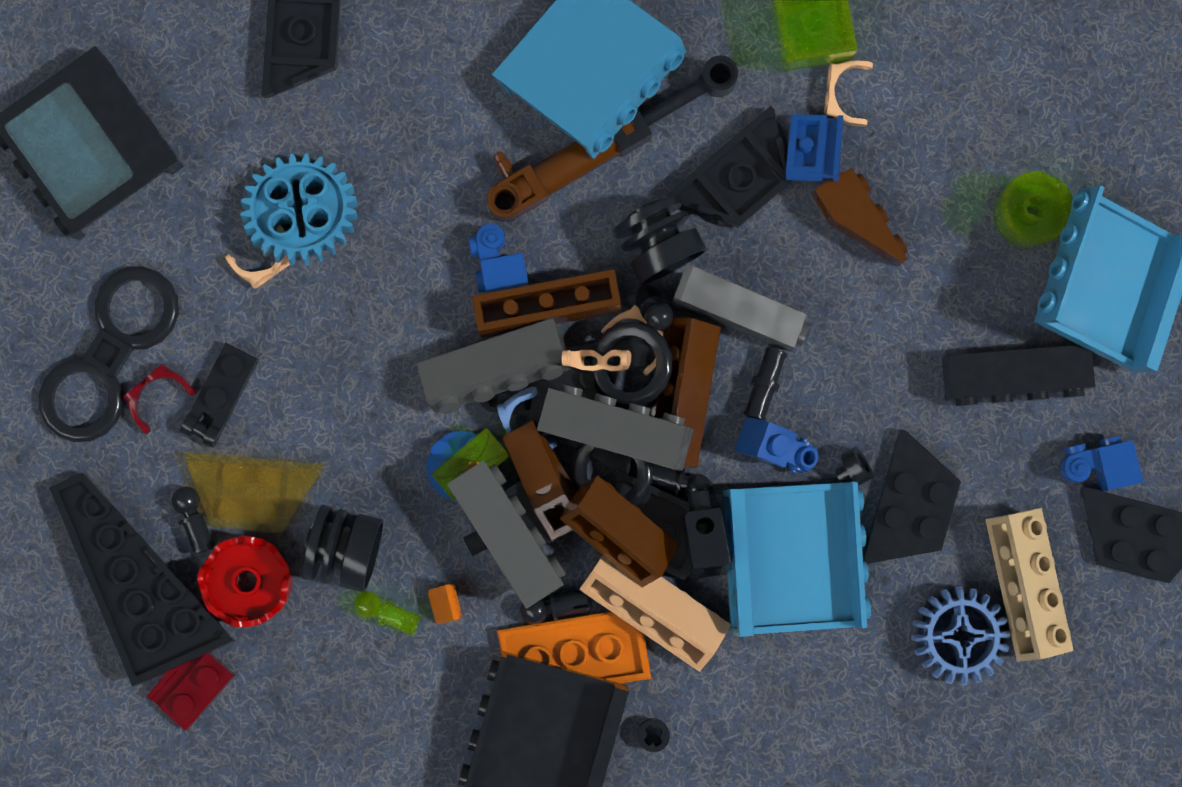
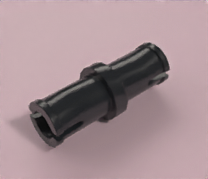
M772 347L765 348V354L758 374L753 376L751 381L753 389L746 410L743 413L744 416L766 420L773 394L778 393L780 387L777 382L785 358H787V353Z

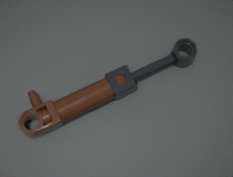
M723 55L711 57L706 62L702 75L699 76V81L643 114L638 110L635 118L629 124L623 125L614 135L611 146L606 151L600 152L595 159H592L586 149L575 141L531 167L529 164L516 172L504 153L501 151L493 155V159L504 179L494 184L487 194V205L490 214L501 222L513 221L548 201V196L618 155L623 157L650 141L652 131L649 126L706 92L713 97L727 96L733 91L738 79L736 63L731 58ZM717 69L723 70L728 74L729 80L726 83L717 84L711 79L710 73ZM509 194L515 199L513 207L508 210L497 208L495 202L500 195Z

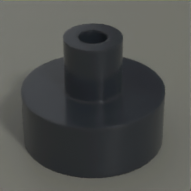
M857 447L841 455L844 466L835 470V473L842 483L852 478L854 482H858V485H862L873 478L869 462Z

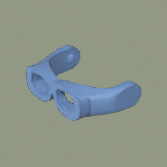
M536 387L521 390L504 403L497 405L499 417L507 433L513 430L510 425V417L515 406L538 395ZM556 438L546 439L552 449L558 445Z

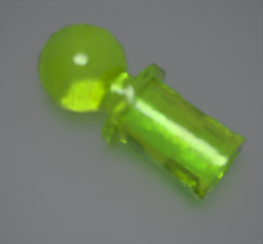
M372 591L360 592L354 599L353 607L358 616L365 619L379 617V626L386 624L409 634L411 637L414 636L419 626L417 623L421 621L422 615L394 605L392 599H388L386 604H383L380 597Z

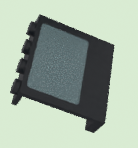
M94 46L0 112V146L5 151L9 148L17 158L13 161V164L24 179L30 177L37 186L33 190L37 199L45 208L50 205L55 211L57 217L53 220L65 236L71 234L78 240L85 237L82 232L84 228L168 170L173 175L184 167L97 46Z

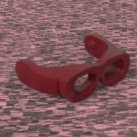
M165 364L156 368L142 382L123 396V399L127 402L132 419L145 434L151 432V429L140 418L138 400L141 392L149 383L160 378H171L178 381L191 396L196 394V391L184 377L168 369Z

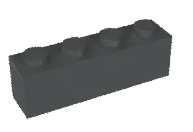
M554 318L417 363L426 401L436 414L455 412L462 405L474 401H488L495 394L507 390H522L529 383L541 379H555L560 377L563 372L572 369L569 366L562 365V351L566 350L562 333Z
M562 384L560 391L548 388L537 427L538 431L667 468L683 470L694 431L693 428L683 426L685 418L664 413L663 418L658 419L649 416L650 408L632 403L629 404L628 410L615 407L617 399L600 394H595L594 400L581 397L583 390Z
M483 460L447 483V485L527 609L563 586L564 583L561 577L566 575L555 556L550 559L546 557L541 549V546L546 544L545 540L535 525L528 528L521 516L526 513V510L515 494L508 497L501 485L507 481L497 465L494 463L488 466L486 461Z

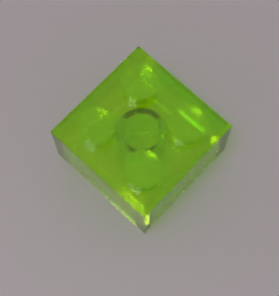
M771 0L770 7L783 72L853 60L858 49L848 0Z

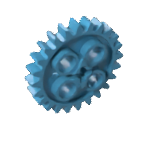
M305 153L302 162H297L294 154H290L289 163L284 164L277 157L276 168L272 169L266 164L263 165L266 174L264 177L257 174L252 175L256 187L245 186L246 194L250 197L241 199L242 207L246 210L240 213L242 221L247 223L244 226L247 236L253 235L251 241L254 247L262 245L261 251L263 256L266 257L274 251L276 263H279L284 256H288L290 266H294L297 257H302L305 266H309L310 256L313 255L320 262H323V251L327 250L332 255H335V242L341 245L347 244L343 232H354L353 224L349 222L358 219L357 212L353 209L358 206L356 196H351L354 194L352 183L346 184L347 177L345 172L336 175L337 168L335 163H331L324 168V160L321 156L314 164L310 162L308 153ZM294 182L300 183L299 191L303 204L302 214L306 236L303 238L299 236V223L296 216L297 206L293 190ZM313 187L323 188V190L316 195H310L307 193L308 190H310ZM278 192L288 193L283 199H272L273 195ZM315 220H327V223L322 227L311 226ZM289 224L292 226L287 232H276L278 225Z

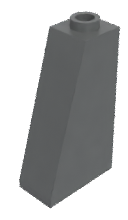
M686 264L671 305L789 351H792L796 344H803L809 329V325L804 324L807 314L689 264Z

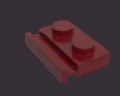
M208 653L167 672L146 697L153 700L163 712L187 731L235 677V674L214 655Z

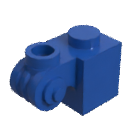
M484 225L475 236L469 237L472 257H480L482 270L475 271L479 293L485 291L486 293L529 285L523 253L502 256L497 252L505 245L504 232L498 225Z
M746 417L734 449L739 453L764 463L783 468L788 466V471L795 474L797 472L809 473L810 469L817 464L819 458L818 449L813 448V445L808 443L809 440L802 437L797 440V433L771 422Z
M1121 436L1099 440L1100 448L1087 450L1086 444L1064 448L1065 457L1059 467L1061 476L1068 482H1082L1090 476L1091 470L1096 473L1100 491L1144 483L1133 440L1122 442Z

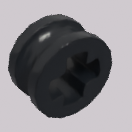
M652 718L642 722L638 728L637 737L641 747L646 751L659 752L668 745L670 732L663 721ZM650 725L654 729L659 726L663 730L660 734L662 741L657 745L653 741L650 744L644 741L647 737L645 729Z

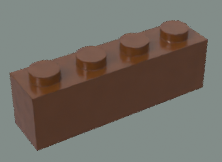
M614 269L472 296L477 328L481 338L506 334L554 318L555 322L560 324L621 312V301Z
M673 317L672 324L663 331V337L666 339L672 353V373L667 387L651 402L649 416L662 419L663 414L668 413L685 418L683 426L693 428L694 431L684 467L697 468L721 327L693 318Z

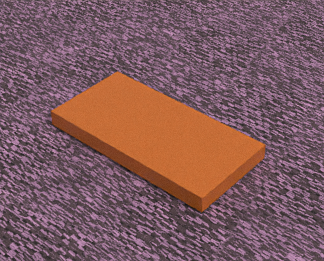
M611 611L497 630L501 653L502 651L621 684L651 679L644 634Z

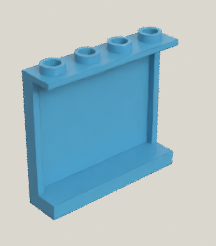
M556 0L492 75L505 92L510 96L515 94L583 146L589 156L595 159L600 152L606 151L611 146L614 135L623 125L629 124L635 118L638 107L644 100L652 97L658 91L662 79L669 71L679 67L687 51L680 36L630 0Z
M1101 185L1078 189L1071 202L1072 210L1067 225L1060 235V245L1055 260L1049 268V278L1044 293L1037 304L1038 311L1034 322L1134 373L1157 372L1182 297V234L1173 235L1103 197L1102 194L1105 187Z
M858 482L722 490L724 528L730 556L727 579L731 635L745 637L765 633L849 627L867 628V619H870L871 605L869 599L865 598L864 583L868 582L869 572L867 563L863 561L862 547L866 544V531L864 526L860 524V511L864 507V497L862 490L858 489Z

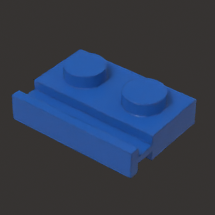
M791 115L786 180L822 181L823 178H833V181L839 182L844 126L843 115H838V119L827 118V115Z

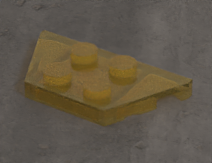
M185 452L184 456L209 524L212 527L284 533L293 520L296 511L308 496V492L318 476L324 470L323 464L194 452Z

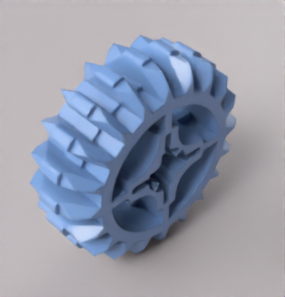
M962 587L954 588L953 598H951L947 589H943L940 591L941 603L934 596H930L928 602L933 609L931 611L925 607L918 609V612L926 617L925 622L913 620L912 623L915 627L923 628L922 634L911 635L912 641H923V646L914 649L915 655H924L926 653L928 655L921 662V666L928 668L935 663L936 665L931 675L938 678L946 671L944 678L945 682L949 684L953 683L956 674H958L960 685H967L968 674L971 675L974 682L979 683L982 681L980 669L985 674L992 676L994 670L989 663L992 661L995 664L1002 665L1004 662L1001 657L996 655L997 651H1009V646L1000 644V638L1011 636L1010 631L999 630V626L1008 622L1007 617H994L1001 609L1000 605L993 604L986 608L990 601V596L983 594L976 601L977 590L974 588L968 590L965 598ZM965 606L976 610L983 617L988 629H974L969 623L968 615H965ZM954 607V614H951L952 619L949 627L945 630L933 631L938 618L945 611ZM959 626H961L962 631L978 634L977 636L968 637V640H963L965 643L963 645L960 644V641L952 638H944L945 635H953L954 631L959 632L957 630ZM988 640L983 654L976 661L968 664V658H970L973 645L977 642ZM934 642L950 644L954 657H956L957 666L950 665L939 656Z

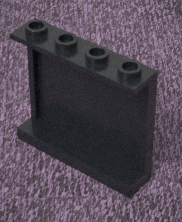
M502 651L500 660L492 659L487 680L493 681L490 695H482L477 715L484 718L480 730L473 729L467 749L474 752L470 765L463 763L458 785L463 787H602L629 694L628 685Z

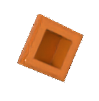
M448 584L428 591L436 624L461 619L462 612L455 585Z

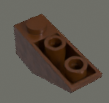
M851 167L839 174V182L831 179L813 191L811 195L829 225L898 267L908 260L905 256V253L908 252L905 243L898 234L893 235L886 225L889 222V218L879 203L874 205L868 195V192L871 191L870 186L861 173L856 175Z
M533 419L504 434L502 438L534 512L551 540H554L573 530L560 517L576 494V489L543 433L537 430L538 425Z

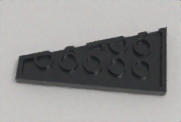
M78 474L49 487L132 686H138L235 642L230 634L86 474Z

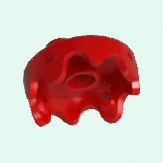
M239 536L223 541L213 548L207 560L199 569L197 582L204 604L210 613L230 626L252 627L269 621L284 608L292 589V573L286 557L274 544L258 537ZM244 571L252 572L257 579L255 588L250 592L241 590L237 583L239 575Z

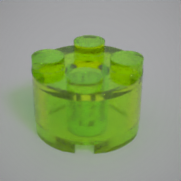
M1031 171L1021 174L1011 181L995 199L993 217L996 228L1001 236L1014 247L1025 249L1042 247L1060 236L1066 227L1072 210L1071 202L1073 198L1071 192L1064 182L1045 172ZM1027 207H1037L1039 213L1036 216L1029 214Z

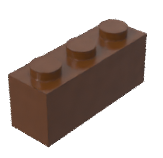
M598 475L579 487L560 517L565 524L642 588L662 577L679 547V544L669 536L666 530L653 523L637 506L627 501L615 491L610 483L602 480Z

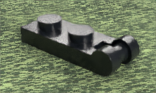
M225 342L190 413L185 418L180 432L189 437L195 435L203 439V444L213 448L217 444L259 359ZM204 412L215 417L210 427L200 422Z

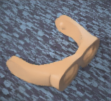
M860 60L846 61L839 64L831 63L827 76L828 91L825 98L824 115L834 119H838V115H843L845 125L866 127L868 120L852 118L841 110L835 98L834 88L839 75L844 71L853 68L871 70L873 69V63Z
M281 225L277 226L276 231L279 233L285 232ZM230 254L224 256L235 273L249 282L253 288H258L290 265L288 256H284L279 263L275 262L269 269L249 272L239 268L235 258L231 257Z
M634 305L630 310L615 316L601 330V333H604L622 320L636 319L644 323L646 321L642 317L640 309ZM656 358L650 365L646 366L643 372L645 376H648L656 368Z
M594 350L562 351L563 366L585 371H598L602 369L623 371L628 369L631 363V352L628 350H611L604 356H601ZM593 356L598 362L594 366H585L584 358ZM619 356L620 365L610 366L608 360L611 357Z

